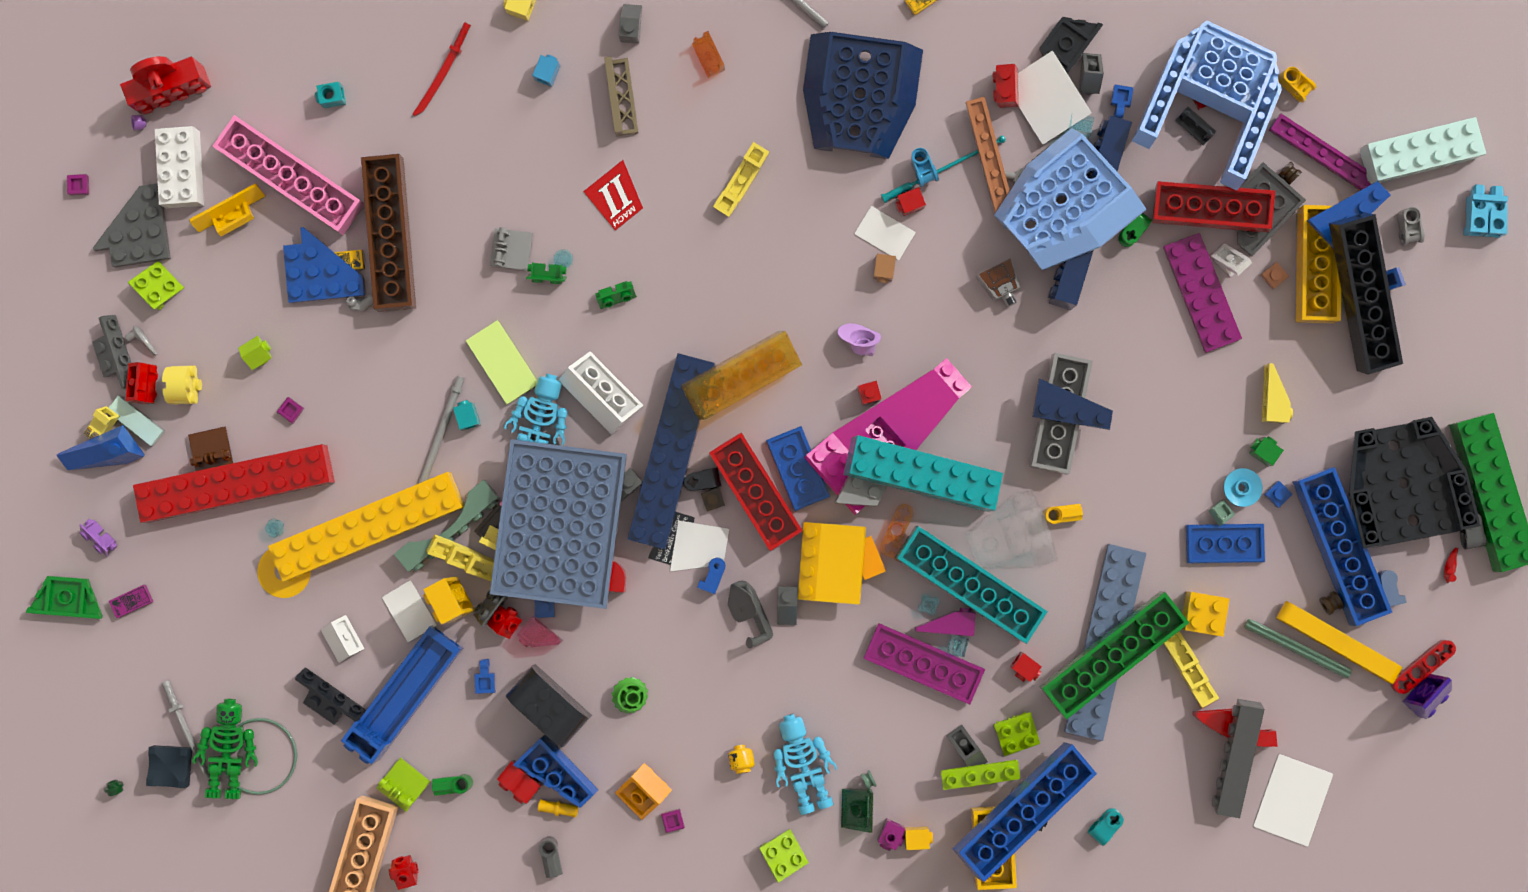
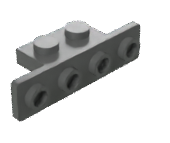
M116 315L99 317V322L104 336L92 341L104 378L117 374L121 389H126L128 363H131L117 317Z

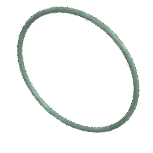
M254 718L246 720L237 726L253 721H266L275 724L288 735L294 749V762L291 772L280 785L262 792L250 791L241 786L238 787V789L246 793L261 795L276 791L290 779L297 762V749L291 734L281 724L270 719ZM224 772L226 777L230 781V776H227V772Z

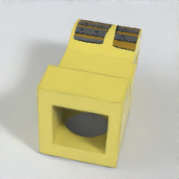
M107 406L96 409L93 414L94 417L85 430L84 435L92 439L110 431L120 416Z

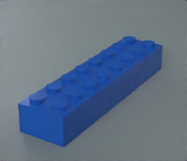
M1335 467L1326 468L1292 481L1334 589L1344 604L1343 611L1350 626H1359L1393 613L1368 549H1363L1356 519Z
M1064 742L960 840L952 850L976 878L985 882L1097 773L1073 744Z

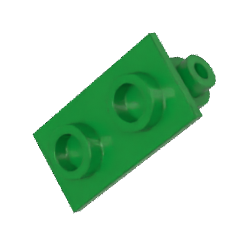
M532 262V264H528L527 270L531 274H528L526 279H531V282L542 283L543 280H548L551 284H562L567 279V276H563L567 272V267H563V265L549 264V271H545V263Z
M625 281L616 284V291L614 292L611 286L598 290L595 295L600 309L610 308L615 304L628 302L636 298L632 282Z

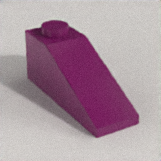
M960 608L959 611L950 612L915 626V631L974 636L976 613L971 612V608Z

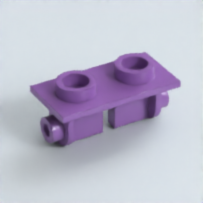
M88 519L85 522V527L80 524V535L86 541L91 540L95 544L93 546L100 555L104 553L108 557V550L113 551L117 547L116 541L107 532L101 537L99 536L104 529L95 520Z

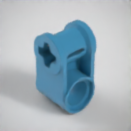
M916 148L912 152L911 159L919 186L923 187L924 184L934 180L936 182L939 181L936 168L927 150ZM922 157L925 160L919 162L916 160V158Z

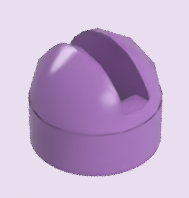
M142 115L131 116L133 130H142L146 127L145 117Z

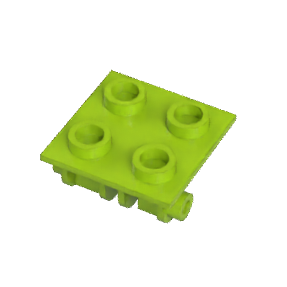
M159 261L128 281V284L153 310H161L164 307V302L184 289Z
M1024 711L1016 717L1013 715L1011 719L1007 717V720L996 721V724H993L1004 756L1040 744L1031 712L1026 713Z
M400 757L376 788L407 812L431 781Z
M788 829L770 842L763 843L759 848L777 883L809 863L791 829Z

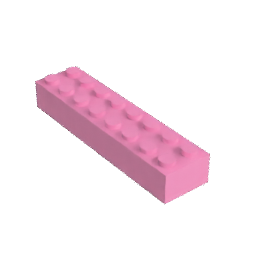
M235 115L212 146L342 235L345 234L365 205L355 196Z

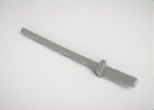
M165 681L162 683V686L172 707L168 710L170 713H176L194 755H196L198 748L180 710L184 708L183 704L178 705L170 681ZM200 755L196 760L204 776L209 781L210 774H208L205 763L201 766L203 760Z

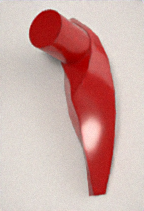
M1454 548L1445 564L1444 578L1447 584L1450 581L1455 582L1457 579L1454 574L1457 567L1459 548Z

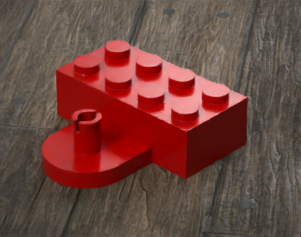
M163 56L141 60L130 68L133 79L120 84L127 105L144 115L152 113L153 109L158 107H168L171 105V102L176 100H186L189 98V95L194 93H204L207 91V88L211 87L204 66L192 56L175 63Z

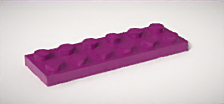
M1197 233L1164 246V252L1204 352L1207 353L1242 339L1201 234Z
M878 623L863 657L870 662L969 705L985 671L982 667Z

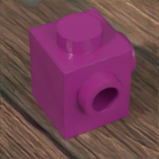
M886 818L877 838V841L881 843L880 847L888 851L891 848L896 850L898 846L901 847L905 839L903 835L905 827Z

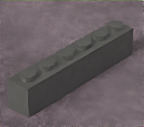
M1237 699L1236 705H1233L1232 716L1234 717L1232 723H1229L1228 726L1229 739L1224 744L1225 757L1220 762L1221 775L1216 780L1217 793L1212 798V807H1214L1217 815L1241 817L1265 710L1261 702Z

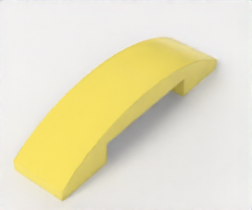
M753 142L745 154L742 163L713 207L730 217L751 186L770 152Z

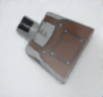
M1011 258L976 276L993 301L1002 298L1007 307L1017 303L1012 292L1018 290L1020 285Z

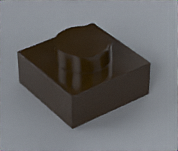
M719 487L701 493L707 512L725 506Z

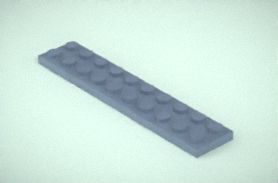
M1111 544L1107 545L1083 651L1133 613L1146 558L1145 552ZM1117 680L1069 717L1064 731L1103 741Z

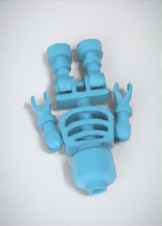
M546 373L545 377L540 376L538 378L534 391L538 396L537 398L530 397L529 400L526 397L519 398L515 411L512 410L511 414L513 415L506 422L504 428L508 429V425L513 423L514 429L512 433L515 432L518 427V420L523 416V410L525 418L534 423V427L529 429L520 426L519 430L529 433L528 435L519 433L517 440L549 444V441L540 438L543 436L551 439L552 435L540 432L541 426L553 425L557 421V424H555L557 430L553 443L554 445L557 444L556 439L560 435L563 440L562 446L565 444L564 429L567 427L565 425L567 410L565 408L558 409V404L552 403L553 400L558 399L562 387L561 382L557 380V376ZM532 405H534L535 407H538V410L535 411V410L532 408ZM546 410H553L551 414H545ZM529 411L536 415L535 420L529 416ZM544 417H552L551 421L542 423ZM533 434L537 435L536 440H532Z
M794 714L784 716V720L779 723V729L782 739L789 743L783 745L784 751L781 749L774 751L777 787H780L778 782L781 780V777L786 781L785 786L787 787L788 780L785 776L786 765L783 762V759H785V763L789 767L800 768L802 771L790 775L791 781L801 778V780L794 781L793 783L795 792L799 796L798 802L801 803L798 806L800 815L815 811L813 802H808L810 798L809 795H806L805 790H808V785H813V788H817L818 792L816 795L820 798L817 800L819 809L834 805L832 797H827L828 791L824 788L823 774L813 776V774L822 772L821 766L809 769L807 766L816 759L817 749L820 754L819 758L823 759L826 772L830 774V771L827 769L828 762L834 765L835 770H837L835 762L829 756V750H826L824 742L820 737H815L813 742L810 737L803 738L807 732L801 717H795ZM810 745V748L804 752L803 749ZM813 751L812 757L806 760L805 757ZM787 752H796V753L793 755V754H788ZM789 759H797L798 763L790 762ZM810 775L811 780L806 782L804 777Z

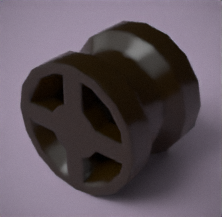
M1289 162L1278 175L1290 185L1302 171L1296 169L1294 164Z
M1335 591L1331 592L1329 596L1319 599L1328 615H1332L1337 609L1341 610L1344 608L1341 598Z

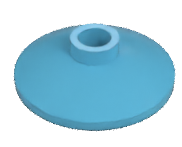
M1236 469L1224 481L1225 496L1236 506L1246 507L1253 505L1262 494V481L1250 469ZM1240 484L1244 486L1243 491H1240L1238 489V486Z

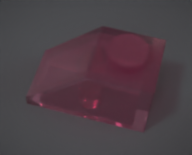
M534 616L528 620L517 634L520 637L519 642L525 647L559 645L563 642L559 636Z

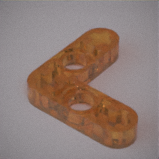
M901 504L896 508L880 544L882 554L894 560H897L893 556L896 552L889 551L886 553V548L883 546L891 542L893 548L898 549V545L902 547L901 541L913 516V509L910 505ZM907 507V512L910 514L903 518L906 524L894 521L896 517L898 519L901 517L899 510ZM895 524L900 525L902 528L901 534L897 536L891 532V528Z

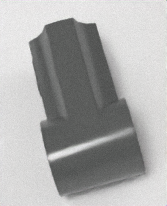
M551 836L543 838L539 846L546 878H553L563 874L557 848L558 842ZM545 843H550L553 845L554 849L551 851H547L544 849L543 845Z

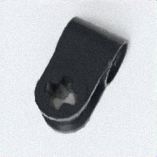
M718 467L688 474L684 479L685 488L688 491H699L721 487ZM691 477L698 481L694 488L687 484Z

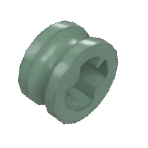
M870 770L867 771V774H861L868 790H870L871 786H877Z

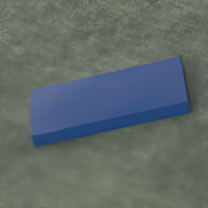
M802 426L766 440L794 511L830 497L822 477L804 458L811 452V448Z
M1264 524L1186 525L1187 563L1265 562Z

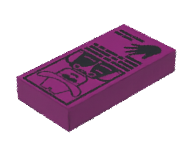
M142 585L109 600L116 618L127 615L153 602L146 585Z

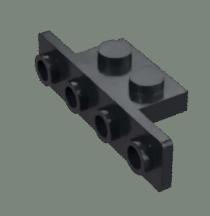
M304 668L295 677L297 682L310 690L303 704L333 725L338 722L342 713L353 721H358L366 711L361 705L307 668Z

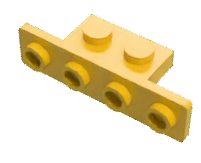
M253 184L190 218L189 221L198 232L214 225L217 233L223 236L254 219L249 205L265 197L264 192L257 184Z

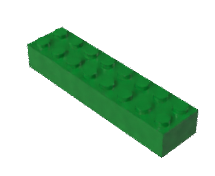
M1484 414L1449 424L1458 457L1467 470L1477 513L1482 518L1483 530L1486 536L1485 547L1493 572H1505L1528 565V522L1495 414Z
M1160 591L1039 687L1061 716L1067 720L1188 625L1189 621L1167 593Z

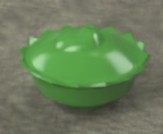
M625 677L624 680L618 682V685L614 686V691L611 693L613 696L612 702L620 712H625L626 714L635 713L646 704L648 689L640 679Z

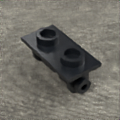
M1187 107L1175 120L1203 146L1216 132L1190 107Z

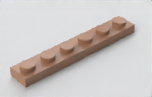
M984 96L966 101L965 104L994 213H996L1010 190Z

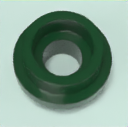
M112 780L106 784L104 792L108 796L117 795L124 790V784L122 781Z

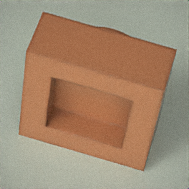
M1278 262L1261 274L1272 290L1289 277Z

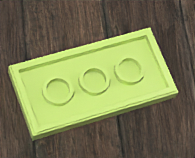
M498 320L466 340L507 405L536 387L537 379Z

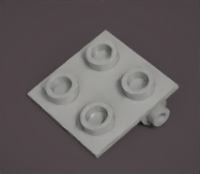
M503 227L495 228L490 266L527 270L533 233L507 230V228Z

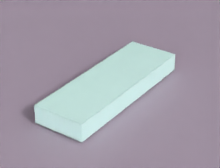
M117 396L109 406L111 410L120 416L118 420L150 446H153L165 432L129 402H125V399L121 396Z

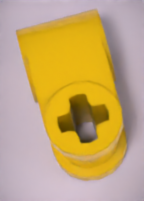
M1288 67L1278 76L1279 84L1297 101L1302 103L1306 101V96L1317 88L1316 84L1296 67ZM1287 73H1289L1292 76V81H1289L1287 79Z

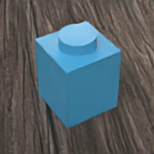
M540 55L532 75L534 80L552 87L561 67L557 58L551 55H546V57Z

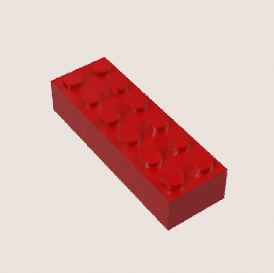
M1157 181L1152 223L1269 233L1273 222L1275 190L1239 188L1236 191L1225 186Z
M742 432L709 452L769 551L803 531Z

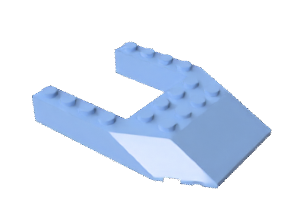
M1209 21L1204 22L1199 28H1195L1186 37L1176 42L1156 83L1132 142L1150 149L1158 137L1176 92L1190 97L1243 122L1219 182L1237 191L1248 176L1282 90L1281 84L1278 82L1279 70L1276 65V53Z

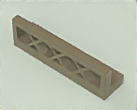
M612 56L604 57L616 136L639 133L628 58L613 60ZM625 64L626 70L621 76L615 72L614 65ZM621 81L628 85L624 95L617 90V86ZM624 99L631 104L627 113L620 109V104ZM626 118L633 122L634 129L623 130L622 123Z

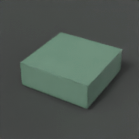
M1224 499L1208 510L1219 526L1235 515Z

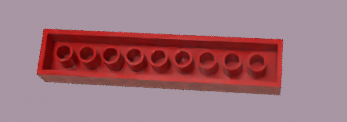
M320 444L133 485L140 523H150L335 483L328 446Z

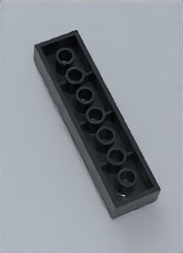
M1362 213L1329 223L1357 372L1369 375L1402 365L1403 359L1376 214Z

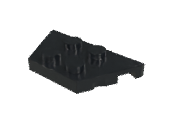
M1062 17L1039 50L1043 56L1053 51L1068 74L1103 24Z

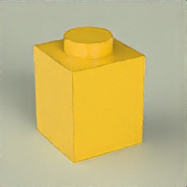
M927 826L905 827L906 850L930 849V844L933 843V833L929 832Z

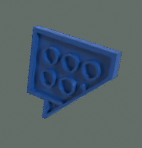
M300 228L302 244L283 245L289 303L366 296L364 277L306 228Z

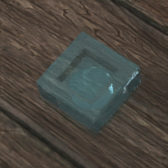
M951 634L947 653L964 657L969 638Z

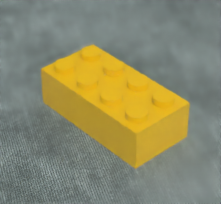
M458 577L443 578L423 589L425 592L423 597L428 605H432L434 609L432 614L441 625L457 621L475 611Z
M996 806L971 808L972 829ZM1015 853L985 882L975 877V887L977 890L1017 888Z

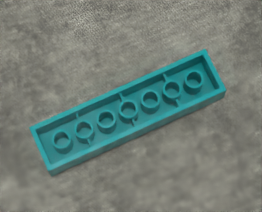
M859 435L851 437L843 474L986 512L996 510L1003 473Z
M915 525L895 556L897 560L1025 644L1029 642L1048 612L919 526Z

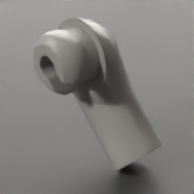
M369 294L363 300L351 296L347 298L346 304L351 310L362 312L373 304V296Z

